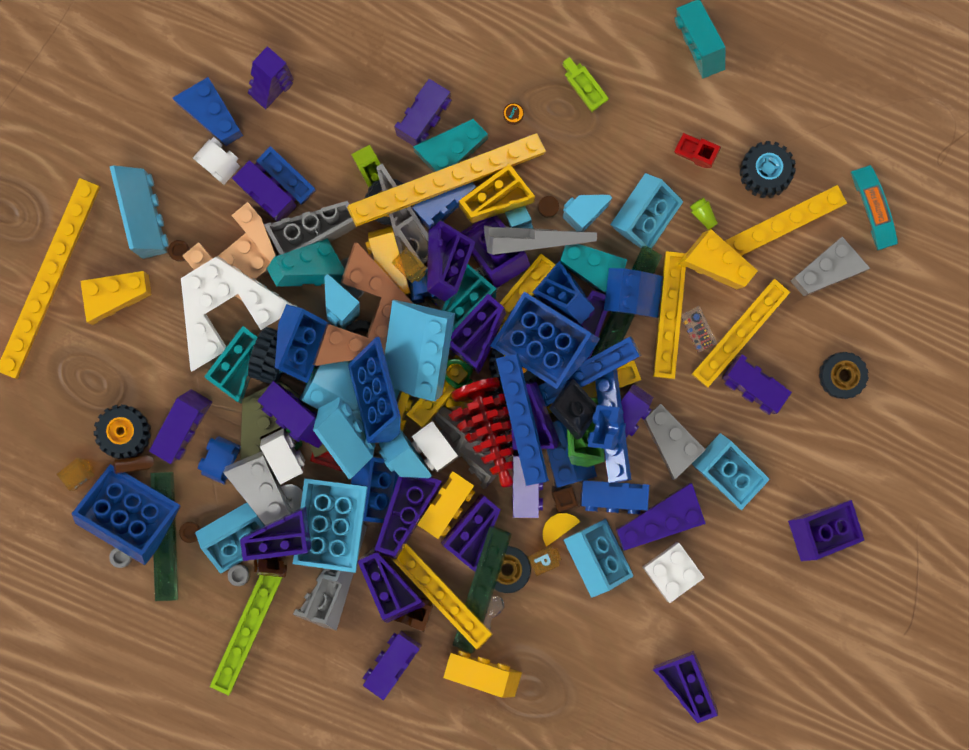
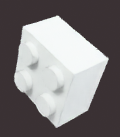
M430 422L412 436L414 441L411 444L419 454L422 452L427 458L424 461L431 471L436 469L439 472L459 457L433 422Z
M281 429L261 439L260 448L280 484L302 474L305 465V459L301 451H296L294 448L295 440L288 432L286 433L285 429Z
M678 542L643 566L645 572L669 603L704 579L702 573Z

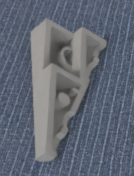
M380 164L377 166L376 169L382 191L397 187L384 165ZM411 206L389 214L406 275L428 261V233Z
M484 226L487 253L492 255L597 241V232Z
M442 406L431 421L435 420L441 428V434L459 457H463L470 466L468 469L470 473L477 475L482 482L480 486L486 489L497 476L492 475L489 471L495 465L494 463L484 464L481 460L482 457L490 454V451L477 454L473 449L474 446L480 445L481 442L486 440L469 443L465 439V435L476 432L475 428L470 429L469 432H460L456 426L462 421H452L448 416L452 411Z
M364 524L362 526L359 553L367 529V526ZM324 569L316 580L318 582L311 593L305 595L306 601L300 609H295L293 615L321 627L337 631L353 572Z

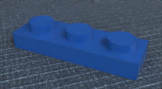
M271 146L256 160L301 205L316 191Z

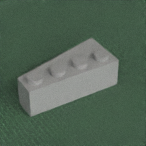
M348 201L323 207L321 210L314 212H305L296 217L284 218L278 222L264 224L280 255L325 239L332 242L357 228L347 209Z
M262 451L225 466L223 471L225 476L265 525L292 513L281 485Z

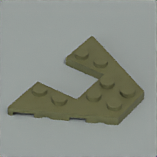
M282 381L277 382L278 384L284 386L287 390H289L298 399L300 398V395L294 392L292 389H290L285 383H283ZM268 387L242 399L240 460L261 452V439L282 428L275 422L277 418L274 416L270 417L262 411L263 406L258 402ZM303 402L311 412L314 411L317 414L318 409ZM323 443L319 448L309 444L315 457L328 452Z

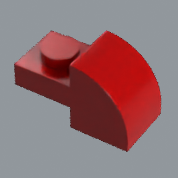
M683 133L674 152L676 155L693 161L697 166L711 168L721 146Z

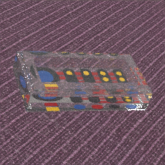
M700 306L681 314V319L697 353L718 344Z

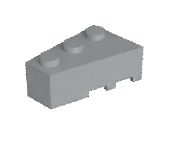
M841 237L790 282L803 296H807L864 273L870 267L849 243Z
M659 404L645 420L643 419L672 480H675L705 451L703 446L662 404Z

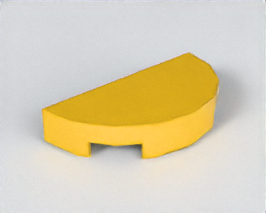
M558 513L550 517L542 531L546 547L581 521L568 513Z

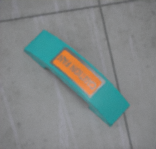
M869 165L851 171L856 190L860 192L872 227L871 234L877 251L898 244L890 208L874 169Z

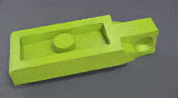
M570 57L563 61L562 65L567 71L565 74L567 81L591 112L609 100L585 66H582L580 63L576 66Z

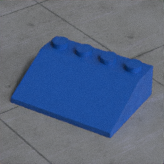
M523 292L490 346L505 356L519 353L523 368L559 390L590 356L600 338L528 293Z
M375 337L348 364L368 444L391 442L400 434L401 416L380 337Z
M110 464L71 514L76 525L146 565L160 546L181 506L127 473L115 474L114 466Z

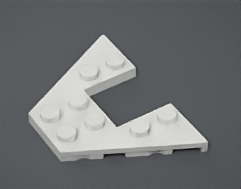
M219 256L181 278L191 372L222 354L226 348L220 335L206 315L212 309L239 294L258 327L262 330L281 318L286 304L297 306L281 298L276 292L270 291L265 285L254 278L251 279L240 272L241 270L235 266L229 265Z

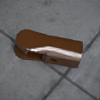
M151 456L113 461L115 474L147 470L154 464Z

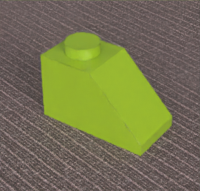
M370 145L351 154L368 188L375 181H379L376 167L380 165V162Z

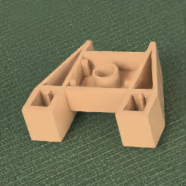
M247 202L232 214V217L246 233L218 256L229 265L241 270L240 272L251 279L254 278L259 281L268 273L266 268L272 259L277 256L271 237L264 226L265 222ZM199 242L182 255L194 270L213 259ZM237 294V295L234 296V297H236V298H238L239 300L242 301V299L240 298L239 294Z

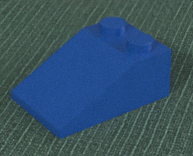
M609 268L604 310L658 318L663 276L624 268Z
M286 304L278 323L275 368L308 383L315 366L313 363L327 324H332L303 308Z

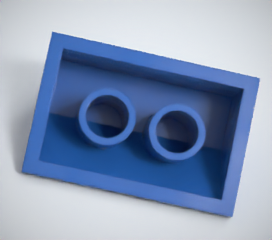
M560 420L553 422L561 446L555 449H546L556 488L597 477L594 465L583 467L571 464L568 457L567 428Z
M372 457L351 479V485L368 487L363 521L384 522L399 475L395 470L391 472L388 469L383 458Z

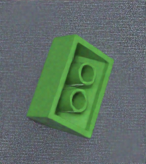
M591 398L598 405V399ZM593 422L583 437L578 440L567 429L568 457L572 465L590 467L605 462L604 449L588 447V436L595 430Z

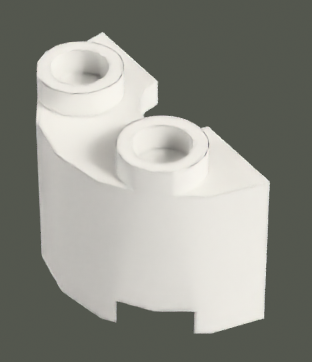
M213 137L204 144L193 159L225 185L241 166L236 162L239 158L231 151L226 153L222 150L221 147L223 145Z

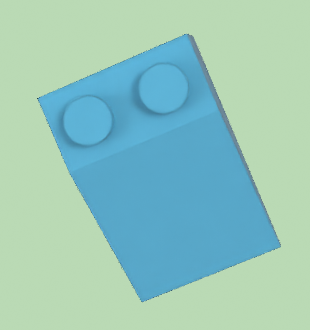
M721 433L692 463L707 480L740 510L770 480L731 440Z

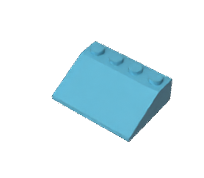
M110 166L129 249L142 259L167 253L166 247L169 246L167 235L162 232L161 227L164 226L162 215L157 212L156 207L159 206L157 195L153 194L152 186H154L152 175L141 168Z
M392 300L385 359L393 388L411 396L434 402L442 396L455 313Z
M352 360L318 365L299 400L319 409L341 397L344 403L349 404L352 414L356 420L359 419L362 423L348 364ZM393 388L397 400L400 390Z
M304 478L300 509L306 506L312 549L306 554L294 555L293 564L356 573L368 487Z

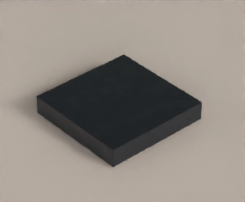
M574 379L568 380L549 409L578 440L583 437L593 422L592 418L597 405Z

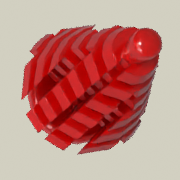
M499 378L483 379L456 389L450 394L453 401L464 402L473 400V402L467 404L468 408L462 409L459 407L452 411L451 414H448L452 421H462L456 426L460 432H469L470 429L475 428L476 432L465 435V439L469 443L486 440L481 442L480 445L474 446V451L477 454L490 451V454L485 455L481 460L484 464L494 463L495 466L490 468L489 471L492 475H499L502 487L511 486L513 479L510 476L509 470L513 469V461L506 462L505 459L513 455V447L506 449L501 447L512 442V434L498 436L505 431L511 430V420H507L504 423L499 422L500 419L510 417L508 408L505 407L507 405L504 393L498 394L499 397L495 399L492 396L485 398V395L499 388L501 384ZM499 406H501V408H503L502 410H499V411H497V409H495L496 407H499ZM471 416L472 420H465L466 417Z

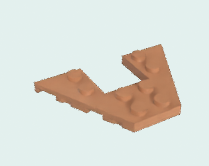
M358 243L353 244L341 284L380 297L367 337L327 324L313 365L318 366L353 360L375 337H380L385 355L392 300L413 304Z

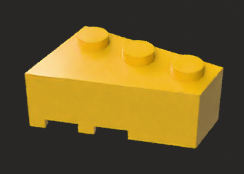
M508 164L459 200V207L470 222L475 223L535 203V195L513 167Z
M392 226L368 232L369 241L365 242L368 254H373L378 266L404 294L410 293Z
M712 229L703 232L678 263V265L686 266L699 274L707 275L713 278V280L734 289L746 287L758 272L757 269Z
M144 271L81 281L86 323L91 325L152 295L149 274Z
M452 471L448 480L417 525L437 539L440 536L445 538L451 529L449 523L453 518L457 520L463 511L460 508L464 501L469 502L475 494V491L472 490L474 485Z
M459 650L458 653H450L443 678L501 698L515 697L522 672L510 669V666L498 663L496 665L490 663L491 660L478 656V659L470 657L471 653Z

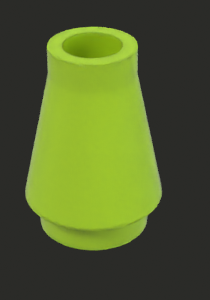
M704 197L690 206L692 209L691 213L707 230L718 224L709 201H706Z

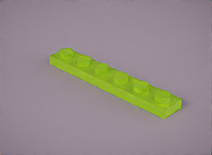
M259 576L210 684L211 688L228 696L231 694L283 577Z

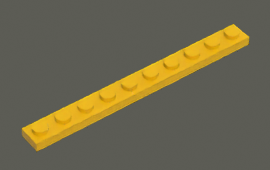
M536 133L349 204L347 209L357 227L495 174L508 164L513 167L544 155L546 150Z
M79 178L1 357L0 373L18 379L100 190L98 185Z
M543 254L538 256L500 302L506 312L500 329L523 292L534 297L535 295L532 292L556 265ZM458 355L453 358L462 360ZM452 364L447 369V376L458 384L462 383L468 374L459 364ZM445 380L441 397L435 402L420 398L406 415L421 428H424L451 397V392L456 389Z

